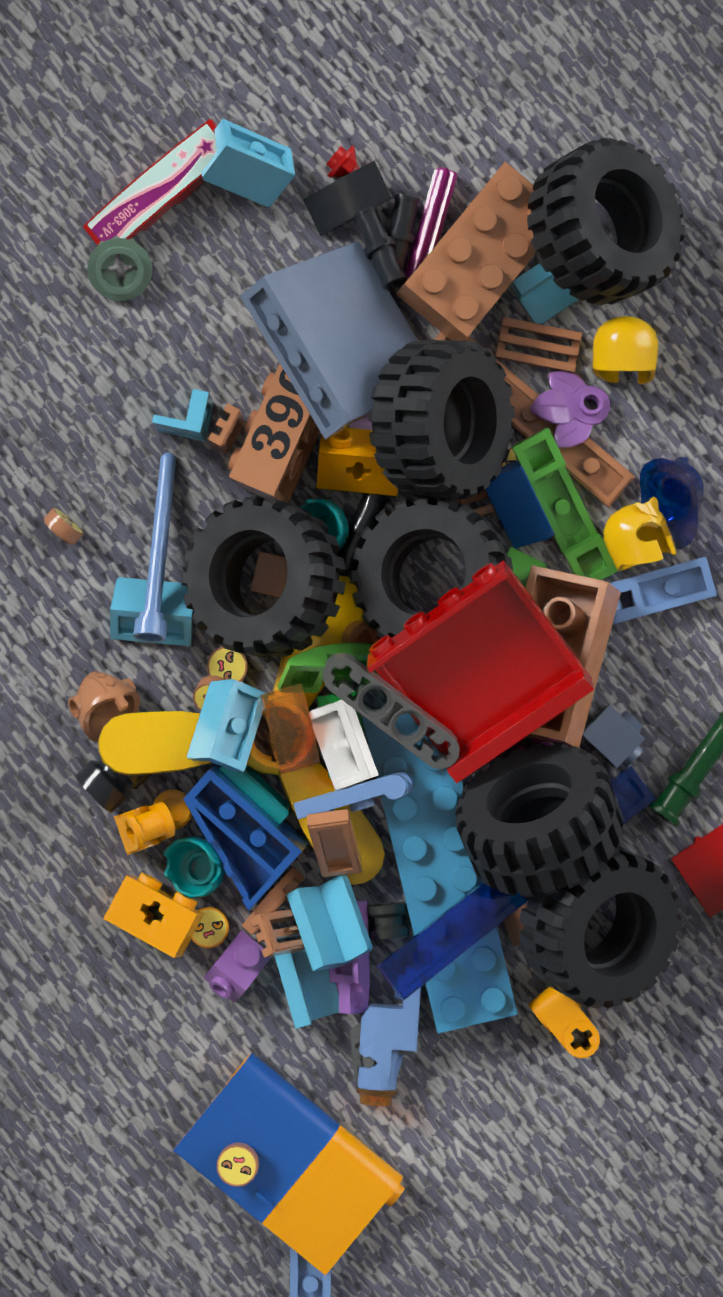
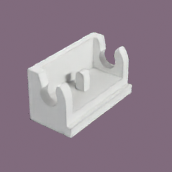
M339 700L307 713L335 791L378 776L355 709L343 700Z

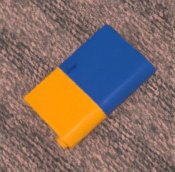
M252 1052L237 1068L225 1087L173 1149L176 1154L324 1275L330 1271L382 1206L386 1204L391 1207L405 1189L400 1184L404 1177ZM236 1142L251 1146L259 1158V1169L254 1179L240 1187L226 1184L217 1172V1159L226 1146Z

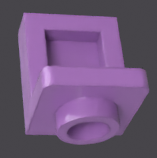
M241 930L206 973L204 979L209 982L210 988L218 996L236 1002L271 957L264 958L261 950L265 948Z

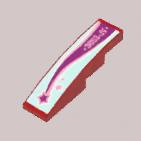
M213 119L206 121L175 145L82 226L97 246L100 241L104 242L115 236L125 239L134 238L139 232L151 227L175 204H180L204 182L202 171L217 152L214 131L217 124Z

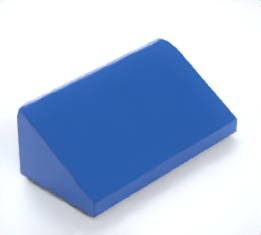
M516 460L501 467L502 471L495 480L490 482L491 485L485 491L514 549L555 536L523 467Z

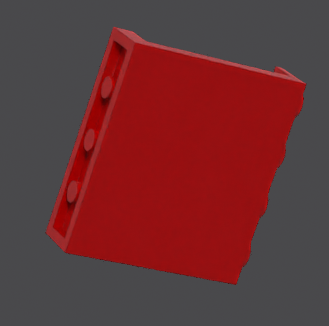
M504 560L496 566L490 563L479 569L472 577L473 582L463 589L459 590L456 587L446 592L438 600L439 606L427 614L421 611L412 616L403 625L404 630L393 638L386 635L370 647V654H368L367 669L370 673L376 670L382 679L455 734L460 749L459 757L451 767L447 768V772L456 784L594 691L590 674ZM410 714V716L414 719V721H415V722L417 723V725L419 726V725H420L419 719H418L415 715ZM428 727L425 735L439 753L442 752L447 755L449 753L448 741L445 740L442 744H437L429 738L428 731L432 728Z

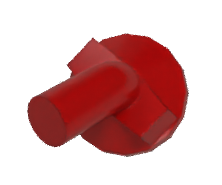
M353 145L348 150L340 146L328 160L326 165L331 169L327 174L329 178H341L359 169L356 161V149Z

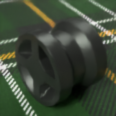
M406 902L367 905L368 916L371 918L372 924L368 930L369 938L390 939L408 936L409 928L404 924L403 918L407 911Z

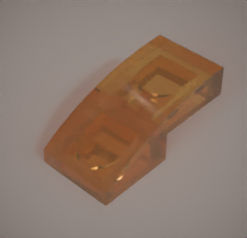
M299 683L259 695L269 727L270 735L268 736L279 774L282 775L319 764L316 739L302 684Z

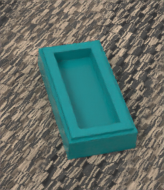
M246 765L244 772H235L225 767L219 769L279 825L293 811L289 802L249 766Z

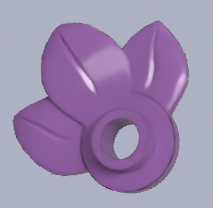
M562 370L551 372L548 377L552 390H547L540 394L531 405L530 412L544 421L557 425L554 440L558 448H571L585 442L590 435L592 426L598 425L606 419L610 411V400L602 389L595 386H587L581 377L575 373ZM584 400H594L597 404V409H587L584 406Z

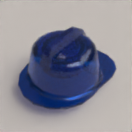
M679 457L672 461L665 458L652 459L644 464L640 472L641 504L648 502L652 497L657 498L658 510L666 520L676 550L682 549L691 544L697 534L698 504L703 497L704 483L698 471L689 464L687 457Z

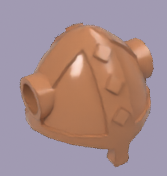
M93 671L85 676L77 691V695L68 699V706L73 717L78 718L81 728L91 741L98 743L103 727L112 718L128 713H138L140 696L131 679L121 680L104 672Z

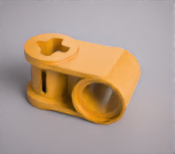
M163 802L151 806L147 804L114 816L127 855L157 845L162 840L169 839L175 835L173 817Z
M548 987L527 1004L545 1028L554 1034L572 1056L587 1058L598 1049L600 1043L599 1033L576 1001ZM578 1028L579 1031L585 1032L588 1029L591 1032L587 1036L588 1046L583 1048L582 1045L576 1044L573 1047L570 1044L574 1040L572 1031Z

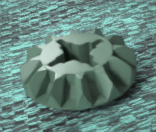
M115 236L104 242L100 241L90 254L87 272L92 286L99 294L111 300L126 301L139 296L148 287L152 277V263L147 250L136 243L133 238L125 239ZM117 254H120V258H123L125 265H131L132 269L126 270L123 283H120V277H117L116 271H109L108 267L114 266Z

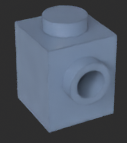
M606 705L585 726L582 736L614 768H618L621 763L626 768L631 765L643 752L639 745L645 740L639 733L643 726L626 710L620 715L611 705Z

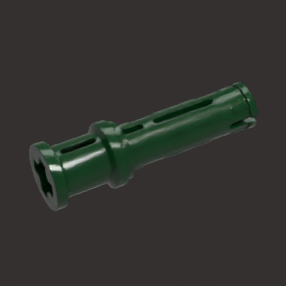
M723 711L679 773L675 771L669 775L667 787L656 802L650 801L647 806L652 812L676 828L680 824L678 818L692 799L697 800L699 798L700 784L723 754Z

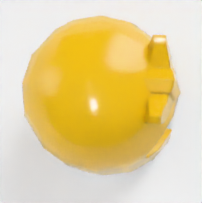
M630 316L614 317L605 321L597 329L594 337V374L606 382L618 383L619 371H638V384L641 385L652 381L655 377L658 356V338L655 330L644 320Z
M652 497L643 504L636 502L624 506L613 513L606 521L603 530L604 542L619 572L632 568L637 564L662 560V553L677 555L666 520L658 510L659 506L656 497Z

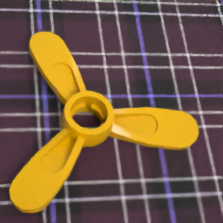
M339 575V581L346 583L344 595H337L335 604L339 605L340 609L336 617H328L325 623L329 625V628L321 637L311 636L313 640L312 645L302 651L294 649L292 655L282 657L273 691L271 694H268L262 715L268 713V707H275L277 713L285 715L291 720L294 728L298 729V737H295L293 746L286 753L279 756L280 761L272 762V756L263 754L257 749L253 741L246 764L259 773L278 775L299 827L312 847L307 817L298 819L293 803L335 791L328 771L310 754L314 746L315 733L309 720L307 709L325 686V683L323 681L318 693L279 692L278 684L288 659L309 649L340 644L345 628L353 621L363 620L361 616L364 611L355 606L352 594L357 592V586L350 583L349 577ZM163 711L123 714L112 718L103 727L98 739V752L103 763L113 772L128 776L183 771L213 763L210 761H192L187 758L200 713ZM349 805L335 808V811L349 810L362 859V872L346 875L351 885L366 883L374 878L382 868L385 855L382 841L361 810L351 812Z

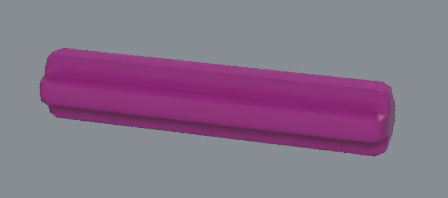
M439 167L434 171L416 234V241L413 245L405 273L408 279L439 242L457 180V173L448 168Z

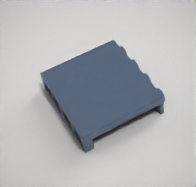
M359 241L265 275L240 296L325 439L336 435L349 424L369 415V409H373L374 399L371 398L373 388L379 385L380 379L378 375L381 369L386 364H390L388 359L399 349H402L408 343L418 341L390 292L383 289L379 275L370 259L366 258L364 249Z

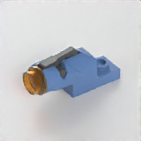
M405 964L404 974H396L395 998L403 999L402 1005L369 1003L368 1008L361 1017V1023L350 1029L354 1079L358 1083L356 1093L360 1094L361 1104L391 1106L392 1097L397 1095V1078L404 1054H399L400 1050L417 1052L422 976L421 965Z

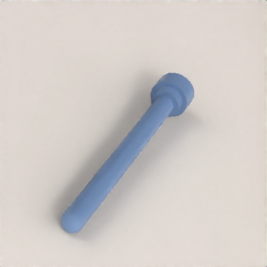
M170 452L164 453L160 459L144 611L140 612L139 618L135 619L133 637L145 642H163L166 640L168 623L164 620V614L161 613L176 470V457Z

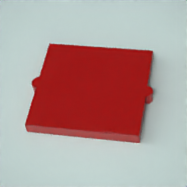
M721 824L702 838L696 836L693 844L670 858L709 918L723 910V824Z

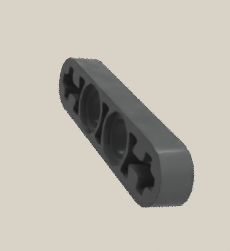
M338 653L327 659L323 668V680L325 686L333 694L429 766L435 769H445L451 767L457 761L460 750L457 737L450 729L376 673H370L367 666L347 653ZM346 665L349 666V675L358 684L362 677L367 679L359 685L355 696L350 694L354 691V687L348 680L342 678L339 682L334 681V667L343 669ZM368 690H382L387 696L385 705L378 709L367 707L363 702V696ZM401 715H415L420 721L418 729L409 734L400 732L396 728V721ZM428 727L432 728L428 731L429 738L437 744H442L445 740L448 741L449 753L447 755L442 752L436 756L433 755V746L423 738ZM422 739L421 744L417 745L416 743Z

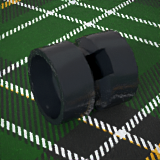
M101 759L100 761L91 760L75 777L106 811L112 813L128 798L127 790L129 788L138 789L152 774L128 776L116 773L106 766Z

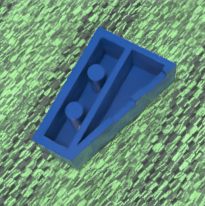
M215 764L183 800L208 843H211L224 864L222 867L228 877L232 878L243 897V903L249 911L309 842L284 820L279 825L219 770L222 766Z

